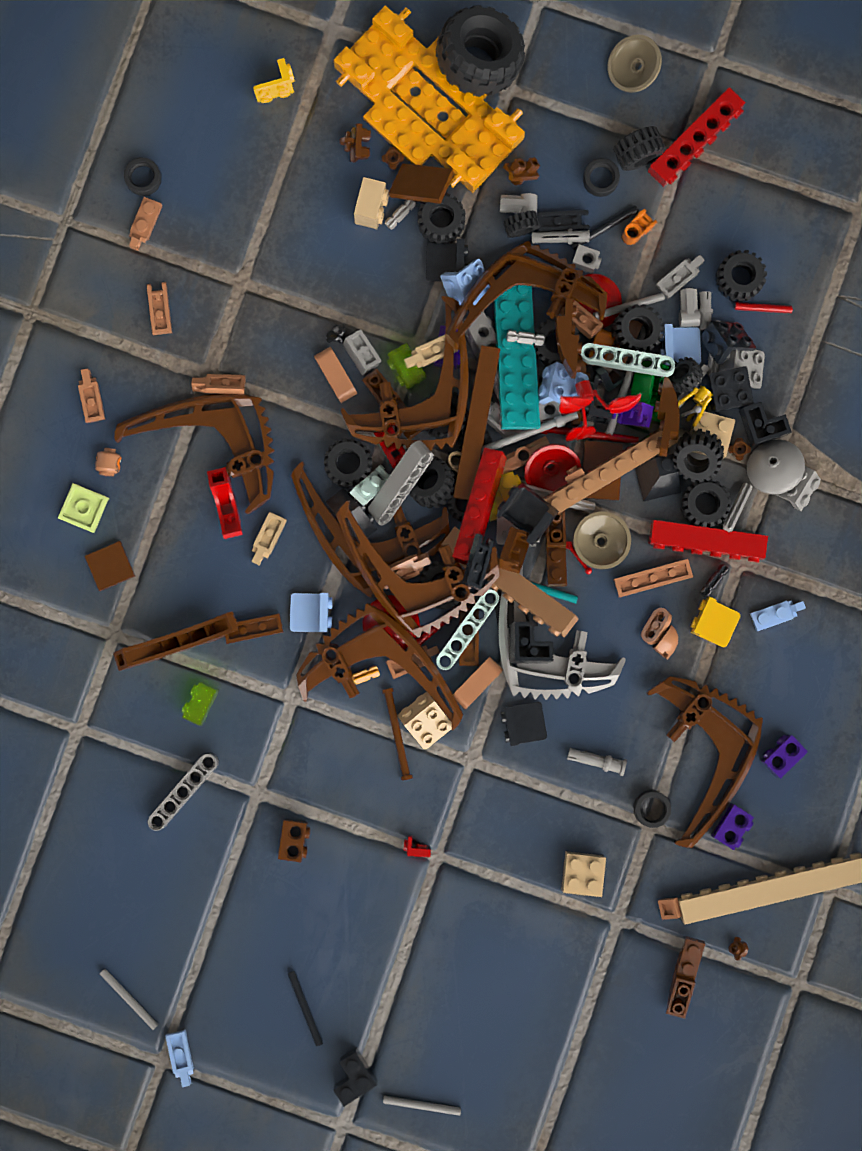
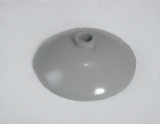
M771 440L762 443L751 453L747 462V475L750 482L756 489L766 494L776 495L790 491L800 482L805 471V461L801 451L797 446L785 440ZM772 460H777L775 464H770Z

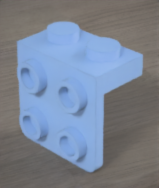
M475 259L459 272L443 273L440 277L448 297L459 301V305H461L470 289L485 272L482 261ZM489 284L475 299V301L473 302L474 305H476L478 301L482 298V296L488 291V289L490 288Z
M665 324L664 331L661 332L663 337L660 339L662 341L660 355L669 356L677 363L680 358L684 360V357H691L699 365L701 363L700 329L698 327L673 328L672 324ZM663 363L666 366H671L669 363Z
M559 362L547 366L543 370L542 384L538 389L539 403L544 405L554 401L560 404V396L578 397L575 385L580 381L589 380L588 376L577 372L575 379H572L564 365Z
M293 593L290 605V630L293 632H328V629L332 627V617H329V609H332L333 598L329 597V593Z

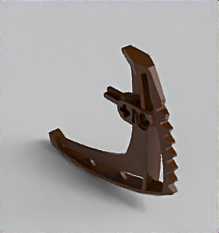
M526 241L499 257L479 277L458 308L445 337L448 343L458 350L459 339L476 318L495 299L515 285L534 286L554 292L551 297L552 304L547 312L551 319L557 318L562 307H565L566 298H573L575 301L598 311L599 319L603 320L607 293L591 277L582 276L583 270H575V264H567L566 258L559 259L558 253L550 254L548 248L540 250L539 245L531 246L530 241ZM525 253L535 255L560 269L523 255ZM508 264L512 265L497 280L494 279ZM489 284L490 288L488 289V291L482 296L478 303L474 305L473 302L475 301V299ZM467 311H469L467 318L465 319L459 330L456 332L464 315Z
M441 296L446 309V334L452 321L451 311H454L456 314L460 305L459 301L451 297ZM462 319V321L460 322V324H459V326H458V328H457L458 330H459V328L461 327V325L463 324V319ZM465 333L459 339L458 350L460 351V380L453 377L454 348L445 337L443 365L435 395L412 407L398 409L397 400L393 399L391 383L382 382L379 384L382 402L379 403L380 413L349 415L344 408L341 409L351 435L375 445L384 441L387 448L395 443L397 450L403 445L408 449L416 441H422L430 451H432L435 444L441 450L445 444L453 448L462 428L468 399L469 371ZM453 387L459 389L457 416L450 418ZM387 408H392V414L388 415L385 412L388 411ZM449 425L447 438L436 440L399 439L404 432ZM391 426L398 427L397 432L394 434H389L388 429ZM359 431L385 434L383 437H371L357 434L356 432Z
M212 394L188 398L152 409L123 421L116 426L115 441L117 443L126 436L164 428L181 426L214 427L225 438L234 454V458L227 462V466H225L229 477H243L250 503L245 513H252L271 498L274 472L268 466L275 462L269 457L275 450L269 447L273 439L267 435L272 429L265 426L269 418L262 416L266 409L259 406L262 401L260 397L244 394ZM232 402L235 408L202 411L204 405ZM254 405L261 426L264 452L255 449L250 431L239 407ZM194 407V412L191 414L164 419L167 413ZM156 417L154 422L127 430L132 426ZM255 455L261 456V461L258 464H253L251 461ZM237 463H240V465H242L240 471H238L237 469L234 470V468L237 467ZM263 467H266L268 482L266 495H264L263 481L260 470Z
M301 462L294 469L291 477L303 510L319 543L340 573L354 587L371 598L373 592L361 576L362 573L349 549L340 524L318 496L304 472L305 464ZM300 479L304 481L314 503L312 508L308 504ZM400 506L393 516L397 537L388 541L371 544L388 565H391L409 557L407 554L409 547H416L418 550L417 556L423 554L421 548L442 534H445V537L427 552L428 556H434L450 533L447 508H443L441 517L413 530L411 523L407 522ZM317 513L321 515L334 536L330 544L315 519ZM403 529L411 531L408 534L409 538L405 539L404 536H400L403 533ZM354 539L357 547H359L360 544ZM337 546L342 548L359 572L352 574L349 572L335 553ZM364 552L362 557L371 572L376 571L368 555Z
M350 500L346 501L336 514L355 562L378 601L402 627L419 638L422 631L430 634L431 626L440 629L441 621L449 624L450 616L458 618L459 610L467 612L466 603L475 604L474 596H483L500 576L497 548L493 546L484 579L491 574H495V576L481 590L474 593L471 592V587L462 584L465 569L460 566L459 561H455V558L452 557L453 553L448 544L438 548L445 565L442 567L445 577L430 582L407 583L389 567L370 543L349 509ZM346 518L349 519L360 542L359 547H357ZM364 552L380 574L381 580L379 582L376 581L362 557ZM452 569H455V572H459L455 578L453 575H449ZM385 586H388L405 608V612H399L383 591ZM463 587L467 593L460 596L456 593V589ZM452 599L461 602L444 615L421 626H418L411 617V615L426 611Z
M366 603L365 610L357 608L356 616L348 614L347 622L340 620L339 628L331 627V635H323L325 643H316L318 651H311L296 674L298 687L304 702L308 700V692L331 676L338 683H342L349 698H353L360 694L351 678L353 674L350 666L368 658L386 656L399 664L428 692L452 722V730L456 729L464 715L445 679L423 647L395 619L369 603ZM368 614L378 623V625L361 632L341 645L331 644V641L342 631ZM389 626L408 645V650L405 651L383 628ZM334 650L336 657H329L327 651ZM414 653L433 676L432 681L427 678L424 672L412 660ZM318 654L322 655V659L306 674H302L304 668ZM339 667H340V669H342V668L345 669V671H344L343 674H342V672L338 673L337 670H338ZM437 686L441 688L453 712L450 711V709L444 702L443 698L437 691Z
M669 676L646 693L647 695L657 693L681 710L676 718L678 722L666 735L673 742H676L686 729L690 730L693 725L698 724L709 735L719 752L713 779L698 811L681 839L673 841L678 846L692 848L722 814L744 781L757 752L763 718H755L753 710L746 712V704L737 706L736 698L728 701L727 693L719 696L717 688L709 692L707 685L699 689L696 681ZM671 681L688 685L696 689L697 694L694 696L682 688L673 685ZM701 697H704L706 700V705L703 708L698 706V700ZM712 697L732 707L753 723L747 736L729 719L712 707ZM687 713H689V714L692 713V714H693V715L691 716V717H693L692 721H690V720H687V721H686V718H688V717H686L685 715H686ZM744 742L749 745L738 770L732 772ZM726 779H733L719 803L713 806L712 803ZM711 813L709 817L704 821V823L698 828V830L690 837L691 833L694 831V829L705 816V814Z

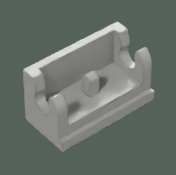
M361 329L345 338L342 345L362 376L366 375L372 368L378 367L381 359Z

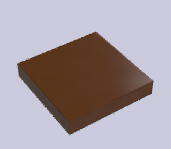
M121 541L85 556L100 592L136 577Z

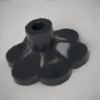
M345 325L334 326L327 333L326 341L328 343L332 341L342 343L345 340L343 336L346 331Z

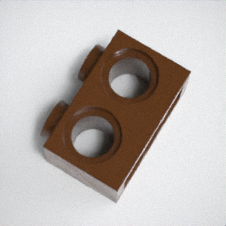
M290 819L283 820L278 859L302 862V859L306 858L308 846H304L305 838L309 839L311 827H307L308 822ZM293 826L300 827V836H294L291 833ZM289 846H296L299 853L291 855L288 851Z

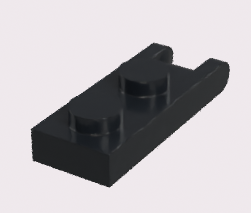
M589 210L538 212L537 214L540 223L539 232L568 231V229H572V231L590 230V225H582L581 216L589 215Z
M479 533L474 537L462 584L476 590H481L494 544V540L490 538L486 540L485 544L481 543L483 536Z

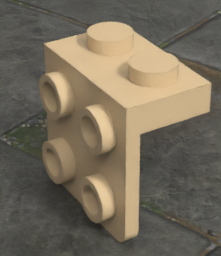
M428 692L420 695L416 701L405 707L397 715L423 749L429 748L452 729V722Z

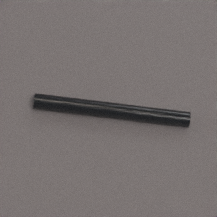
M636 205L590 232V241L639 212ZM573 242L570 245L573 250H576L578 245H584L587 242Z
M295 970L287 974L317 1047L322 1045L323 1041Z

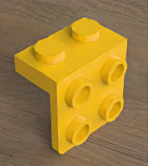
M284 58L277 60L282 78L253 87L258 102L267 103L272 101V98H285L290 96V93H294L291 83L295 82L290 63L286 64Z
M707 597L700 603L698 608L700 613L698 617H694L690 626L692 627L690 633L718 646L726 647L740 619V613L717 603V600L712 597Z

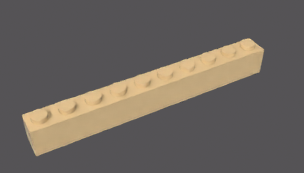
M850 854V858L847 859L842 857L833 858L830 863L826 864L823 861L812 864L813 867L805 868V866L793 868L794 871L788 873L786 870L775 872V876L771 877L761 875L756 877V880L750 882L748 879L740 880L737 882L738 885L730 886V884H723L718 886L719 889L711 891V888L700 890V894L692 895V893L682 894L681 898L678 899L682 914L681 920L684 924H689L861 883L862 854Z

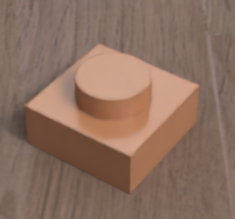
M574 466L566 471L567 475L564 477L567 483L570 484L584 476L585 473L581 467L577 469Z
M678 897L658 900L662 920L682 917Z

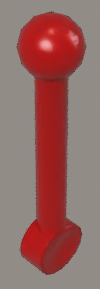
M567 541L566 549H569L584 567L585 573L591 574L592 568L580 560L572 547V542Z

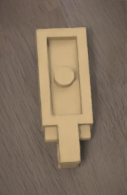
M445 335L415 348L411 352L412 356L404 359L407 369L415 365L418 368L425 367L444 357Z
M269 512L253 544L252 551L255 552L252 559L253 563L260 566L264 557L268 559L287 522L286 519Z

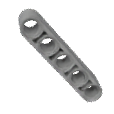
M416 441L408 448L369 505L367 511L379 525H385L391 520L432 461L434 455L422 441Z
M208 753L203 755L149 817L148 826L150 829L158 831L167 826L216 769L219 760L215 754ZM206 757L213 759L214 764L212 767L205 766L204 760ZM193 772H198L201 775L199 782L192 780ZM181 786L188 789L186 797H182L179 794ZM168 801H172L175 804L173 812L168 811L166 808ZM155 816L161 817L163 821L161 826L154 824Z

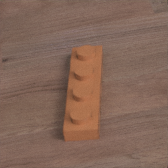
M685 559L613 580L618 598L693 578L689 560Z

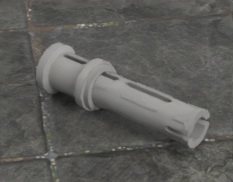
M573 748L569 749L567 760L603 768L604 772L620 773V776L624 775L627 759L619 760L612 758L611 755H606V757Z

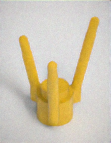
M704 386L694 387L693 391L678 401L680 406L694 395L693 400L697 403L695 406H702L701 412L698 413L693 423L694 427L697 426L713 395ZM695 413L690 414L686 420L690 421Z

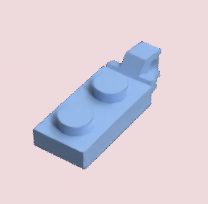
M792 600L758 610L750 613L757 632L794 619V617H797L796 612L806 609L803 601L793 604Z
M186 1030L168 1033L165 1037L173 1074H175L176 1078L180 1077L182 1087L190 1086V1075L194 1072Z

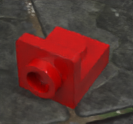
M408 835V840L404 839V851H407V856H431V848H427V844H416L415 847H412V835Z

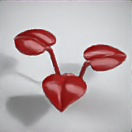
M589 380L578 382L575 385L578 397L560 396V413H574L582 408L583 426L570 430L565 436L566 441L586 439L596 432L594 426L587 427L585 406L594 400V396L611 414H617L632 409L639 402L641 393L614 399L607 405L598 395L597 390H592Z

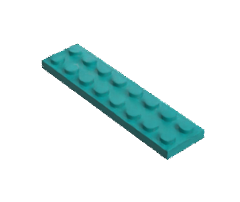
M515 285L494 300L496 348H500L497 369L501 429H539L540 412L536 349L533 345L535 343L531 345L517 343V341L508 342L506 339L508 330L516 331V333L519 331L534 333L532 286Z

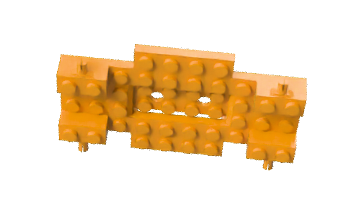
M385 5L372 19L373 25L350 49L346 46L334 59L335 69L342 74L336 80V83L342 87L349 80L374 103L372 108L363 116V119L413 165L422 166L432 156L444 168L453 169L454 175L449 186L451 185L454 188L460 181L467 189L474 193L524 139L525 131L516 123V120L523 113L517 108L509 116L498 107L493 109L484 101L487 97L486 94L481 95V97L473 96V93H463L459 91L457 86H452L447 81L446 75L441 73L436 57L438 38L426 48L413 36V30L404 22L408 15L411 14V11L405 7L397 15ZM415 66L465 110L468 116L463 115L432 84H429L421 77L419 72L415 71L413 67ZM418 87L421 90L420 95L412 96L410 94L411 88ZM440 112L448 114L446 121L438 119L437 116Z

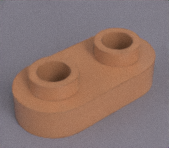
M658 608L652 613L641 632V637L646 643L654 645L661 640L671 623V613L665 608Z

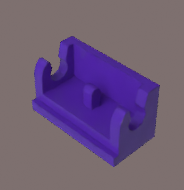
M638 402L632 409L618 413L617 423L650 427L654 406ZM612 414V419H615L616 414Z

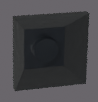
M674 454L647 460L635 468L643 502L681 493L678 469H675L673 462Z

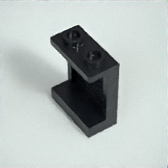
M524 483L517 487L514 485L508 492L510 497L499 505V512L496 517H504L519 530L528 532L529 536L526 541L533 545L539 541L559 511Z

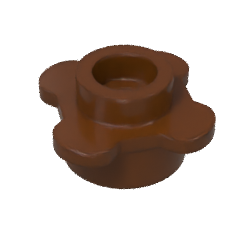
M390 147L386 155L382 156V161L387 163L390 169L395 170L397 165L404 161V155L400 154L395 147Z
M737 438L735 443L728 448V452L732 453L737 461L743 460V456L751 451V447L743 442L742 438Z
M735 937L734 942L729 946V952L734 955L735 960L739 961L741 957L747 955L748 945L746 942L741 941L740 937Z

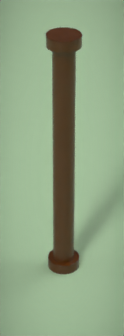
M389 688L382 690V694H385L402 771L401 780L403 781L413 777L409 772L392 694L394 690Z

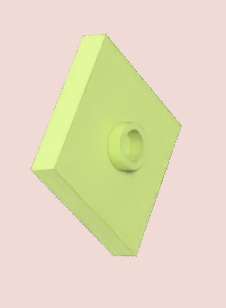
M72 483L58 519L95 533L109 498Z

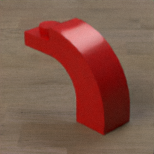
M226 467L207 471L209 486L216 503L223 538L227 539L243 535L239 510Z

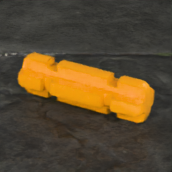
M377 666L369 667V670L364 669L354 673L351 678L357 685L370 680V677H378L380 672Z

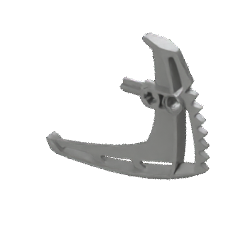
M522 565V568H521V571H520V575H522V576H523V565ZM501 591L498 622L499 649L504 675L513 696L521 692L525 698L531 692L534 699L542 694L544 699L547 700L550 694L555 699H558L562 693L566 698H569L571 692L579 696L582 689L587 693H593L613 686L616 683L624 666L625 658H621L617 664L586 662L587 652L584 649L588 632L576 630L573 649H570L567 658L553 655V662L548 664L517 663V668L510 666L508 652L509 628H507L508 600L503 597L504 593ZM514 601V622H526L525 613L518 608L519 604ZM579 655L578 658H581V662L575 665L572 658ZM517 672L564 680L568 687L566 689L554 690L521 688L518 686ZM575 673L578 677L575 684H571L568 680L569 675ZM583 680H610L609 683L598 686L582 687L581 685Z

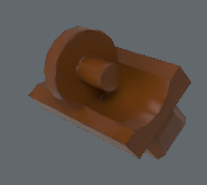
M356 123V127L351 128V132H345V137L340 138V144L345 146L346 152H350V162L354 163L359 159L364 160L370 157V148L362 147L361 143L362 141L368 142L370 140L371 130L362 128V124Z
M535 157L529 158L528 161L518 158L514 162L505 163L503 166L509 172L508 179L511 180L513 185H521L525 180H537L539 177L537 170L540 164Z

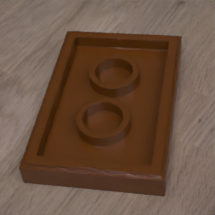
M402 163L388 194L390 198L441 204L454 171L449 168Z
M584 441V473L623 450V443ZM621 477L587 496L586 499L619 501Z

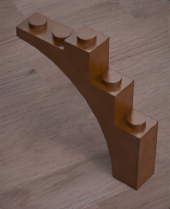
M232 611L189 628L122 648L113 652L118 670L122 671L157 661L166 656L221 639L238 630L237 620Z

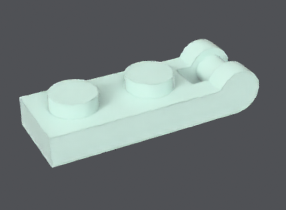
M379 465L350 492L363 506L378 494L391 475L384 470L385 468L382 465Z

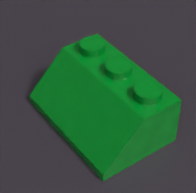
M643 361L641 364L643 367H650L652 361ZM662 364L661 369L667 371L669 366ZM634 372L631 396L641 393L639 402L654 406L651 423L660 425L661 420H658V412H655L656 400L660 401L661 395H658L659 383L663 384L664 377Z

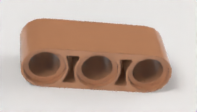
M331 347L314 355L315 360L340 403L357 395L352 382Z
M489 657L453 694L457 703L465 710L495 680L503 669Z

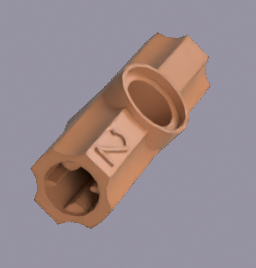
M546 436L506 455L507 460L502 475L525 466L527 460H519L518 454L520 452H526L530 457L538 448L550 444Z

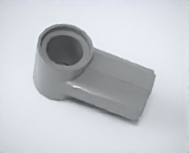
M531 193L521 194V196L501 195L500 212L521 213L533 210L537 213L538 196Z
M686 288L680 290L681 310L679 311V326H700L697 289Z

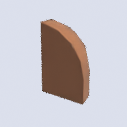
M672 625L669 626L661 640L653 647L656 652L667 660L678 645V634Z

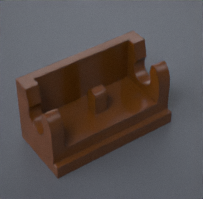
M510 527L499 560L500 569L520 574L530 545L526 541L529 536L528 532Z

